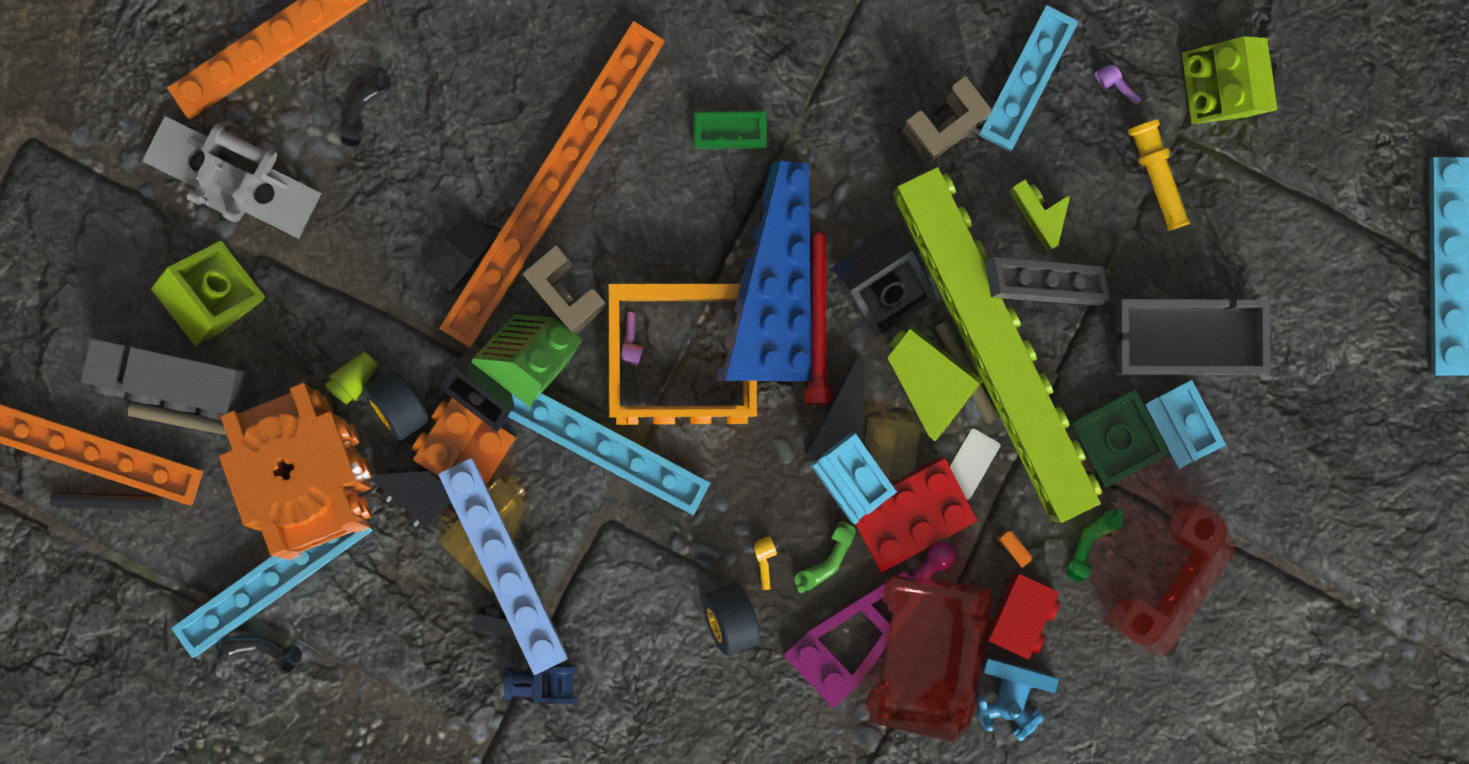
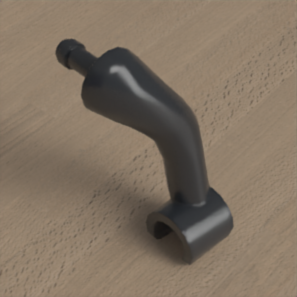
M378 68L376 74L352 96L345 122L341 125L342 144L354 148L359 147L364 129L358 127L357 124L363 108L368 102L389 90L391 86V79L385 74L383 68Z
M261 636L225 637L220 641L219 647L222 652L217 656L219 662H224L227 656H236L242 652H262L275 658L277 669L283 674H288L301 660L302 651L293 645L284 648Z

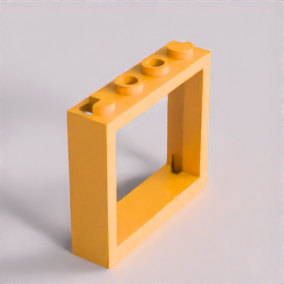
M741 284L608 285V418H616V425H638V417H653V424H675V417H690V424H712V417H726V424H748V417L757 416V381H742L743 406H620L619 301H737Z

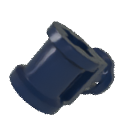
M557 664L536 675L532 671H513L512 667H506L505 700H511L513 696L534 697V702L577 703V697L573 695V676L577 672V665ZM560 677L562 678V680H561V692H560Z

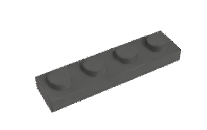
M997 257L985 262L991 298L1100 306L1110 301L1104 266Z

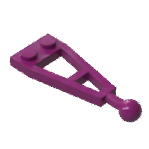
M946 542L934 543L928 549L927 560L910 576L905 570L813 626L783 653V656L834 709L863 681L923 597L925 592L920 586L937 570L945 571L954 565L956 560L954 548ZM903 585L911 594L889 623L872 604ZM862 611L878 627L882 634L852 674L819 637Z

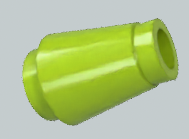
M363 351L359 356H356L328 376L331 380L325 387L347 406L351 400H357L362 392V388L368 383L379 365Z

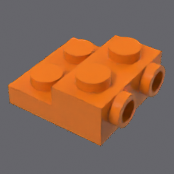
M452 398L449 403L442 401L431 418L436 421L433 429L429 434L423 431L414 443L412 450L417 454L413 461L439 476V473L470 458H474L487 485L517 437L503 428L498 432Z

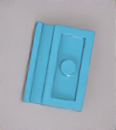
M1192 380L1144 404L1170 453L1169 456L1176 469H1181L1185 465L1226 445Z
M853 432L823 453V456L817 461L809 464L853 524H857L860 518L870 514L897 493L856 433Z

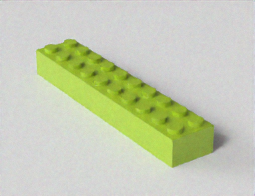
M937 167L898 186L892 196L981 379L984 380L983 384L1049 520L1063 523L1101 504L1097 496L1102 494L1100 485L1093 474L1088 475L1081 463L1086 460L1083 450L1077 440H1070L1065 428L1069 427L1067 417L1060 406L1054 407L1049 397L1053 393V389L1044 373L1039 375L1033 364L1037 357L1032 345L1028 340L1022 341L1016 329L1021 326L1016 312L1012 306L1006 308L1001 298H991L984 261L988 260L986 250L979 239L973 240L968 230L972 223L963 206L958 208L952 197L956 190L951 178L947 173L942 175Z

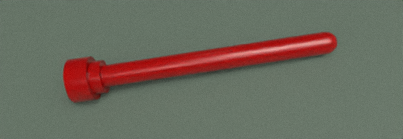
M815 231L812 234L811 382H808V389H804V404L806 405L833 404V389H829V382H826V235L823 231Z

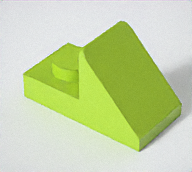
M1024 180L1011 188L1008 192L1046 252L1058 246L1070 196L1044 210L1041 204L1045 200L1034 184L1029 186L1027 181Z

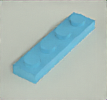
M1048 5L1045 6L979 136L1010 152L1012 151L1079 21Z

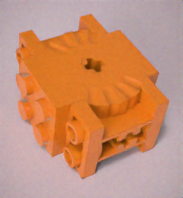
M305 383L290 388L291 393L244 412L232 411L220 416L232 451L220 455L219 459L243 526L261 531L270 555L285 560H292L301 556L303 551L348 533H358L370 528L367 518L372 517L366 498L364 496L359 497L358 495L372 489L368 479L372 478L373 474L365 457L360 458L356 445L360 444V438L353 423L348 424L344 418L334 414L332 404L327 395L322 396L318 390H314Z

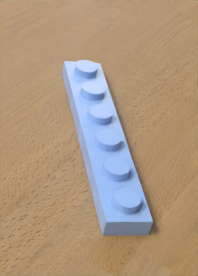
M470 458L439 473L442 484L533 674L536 675L567 660L569 657L474 458Z

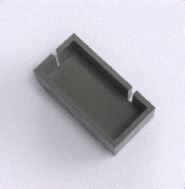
M1121 299L1114 302V335H1122V340L1114 342V375L1270 374V300H1234L1229 302V300Z
M90 338L81 383L93 385L91 392L108 396L124 397L125 392L129 393L127 400L139 403L160 405V401L164 400V408L195 413L196 407L201 408L200 416L221 420L220 416L229 412H244L253 373Z

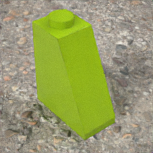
M916 327L909 329L908 332L901 329L889 345L893 351L889 355L888 360L928 436L935 441L941 436L984 380Z

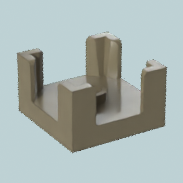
M966 76L952 86L953 92L945 98L946 103L956 116L953 115L936 129L924 112L918 111L905 122L907 126L901 130L902 134L926 165H929L983 124L992 113V109Z
M556 245L527 269L523 276L569 330L577 334L606 310L608 305L594 289H590L573 305L570 306L568 304L573 300L571 295L560 283H557L555 286L552 284L572 267V263Z

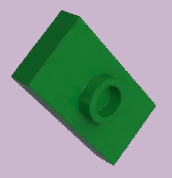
M694 111V149H767V111Z

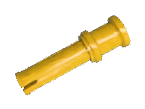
M1159 119L1131 128L1127 132L1135 140L1140 155L1137 159L1138 163L1142 167L1146 166L1167 225V231H1171L1190 224V221L1187 218L1167 158H1170V150L1164 147L1157 128L1160 122Z

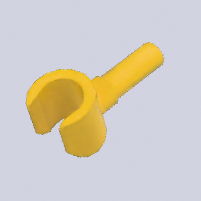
M770 536L759 539L754 543V550L760 567L762 590L771 589L767 558L777 555Z

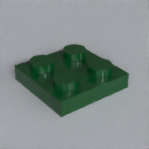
M1136 389L1069 423L1103 488L1115 484L1170 454Z

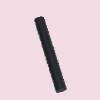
M52 492L50 505L51 507L162 510L163 497L154 495Z

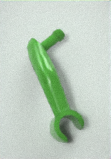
M845 521L838 523L831 537L837 543L825 562L806 568L796 574L794 580L798 592L804 593L806 590H811L838 571L842 559L856 534L854 526Z

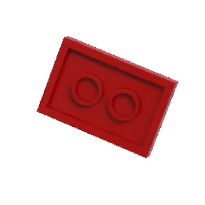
M942 455L892 482L891 484L897 493L870 514L860 518L859 522L855 525L878 569L882 573L931 547L934 543L940 542L977 522V519L946 458Z

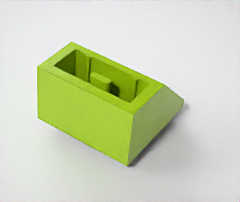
M1243 36L1182 52L1191 124L1245 118L1277 110L1268 38Z

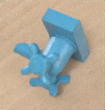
M984 655L980 669L983 673L1002 679L997 702L987 704L982 694L976 696L975 700L978 704L977 716L982 726L988 732L993 731L990 720L992 718L1001 716L1006 720H1013L1019 727L1012 734L1019 741H1022L1026 735L1032 733L1038 724L1044 720L1043 715L1037 709L1030 716L1024 711L1030 688L1034 687L1055 693L1059 679L1049 673Z

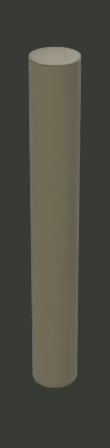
M947 321L934 327L946 351L974 372ZM980 385L971 397L985 423H988L999 416L982 385Z
M130 402L128 407V416L227 435L222 420L135 402Z

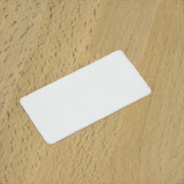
M974 428L971 429L950 465L967 500L973 495L1001 446L1000 443Z

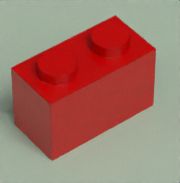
M1014 572L985 639L1026 659H1030L1032 653L1038 654L1046 636L1044 633H1041L1047 619L1050 621L1054 619L1060 607L1061 601L1057 600L1059 592Z

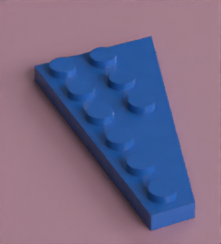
M778 161L771 163L761 202L764 212L760 226H755L752 239L756 243L752 257L747 258L734 308L737 318L733 334L727 336L724 349L728 350L724 368H719L717 380L811 381L809 164Z

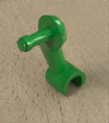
M1122 509L1106 511L1081 532L1074 557L1071 559L1066 570L1068 578L1083 583L1085 578L1090 576L1093 565L1086 562L1090 548L1095 540L1122 527V516L1124 515Z

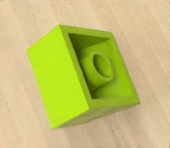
M222 241L167 267L151 288L195 347L223 332L265 298Z

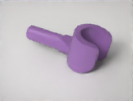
M1104 66L1094 73L1097 82L1103 89H1107L1114 84L1134 105L1141 101V98L1122 79V74L1116 66Z
M628 312L626 313V336L620 357L623 362L636 366L639 363L643 347L633 344L635 337V313Z

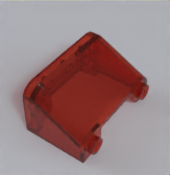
M894 576L891 578V582L888 581L886 583L883 593V602L888 604V610L893 612L883 679L876 687V690L871 689L869 691L866 701V711L870 712L869 723L956 742L968 732L973 720L992 605V589L975 585Z

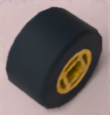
M394 369L387 370L362 388L369 406L395 439L403 440L428 422V415L422 403L408 383Z
M732 583L707 592L703 596V609L708 627L715 643L723 654L729 656L759 643V623L752 603L741 585Z

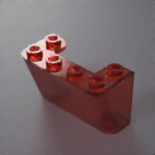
M1181 501L1169 521L1171 536L1192 552L1155 609L1138 598L1134 601L1121 600L1110 609L1102 621L1104 625L1153 656H1162L1173 648L1235 551V542L1225 521L1200 503Z

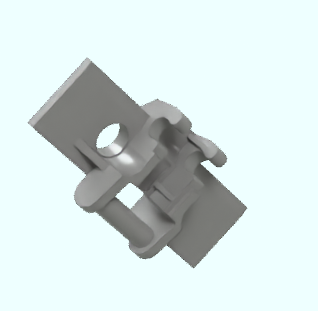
M165 116L143 159V162L195 187L194 191L188 193L187 200L197 205L205 204L223 213V217L232 222L240 221L243 215L248 213L298 239L322 194L273 170L272 167L276 161L277 152L271 149L266 152L226 132L225 127L218 123L212 128L207 137ZM222 146L258 163L259 166L256 172L252 175L217 158ZM197 152H204V163L199 171L196 172L191 167V158ZM265 183L270 184L274 189L273 199L266 204L259 203L255 198L257 187Z

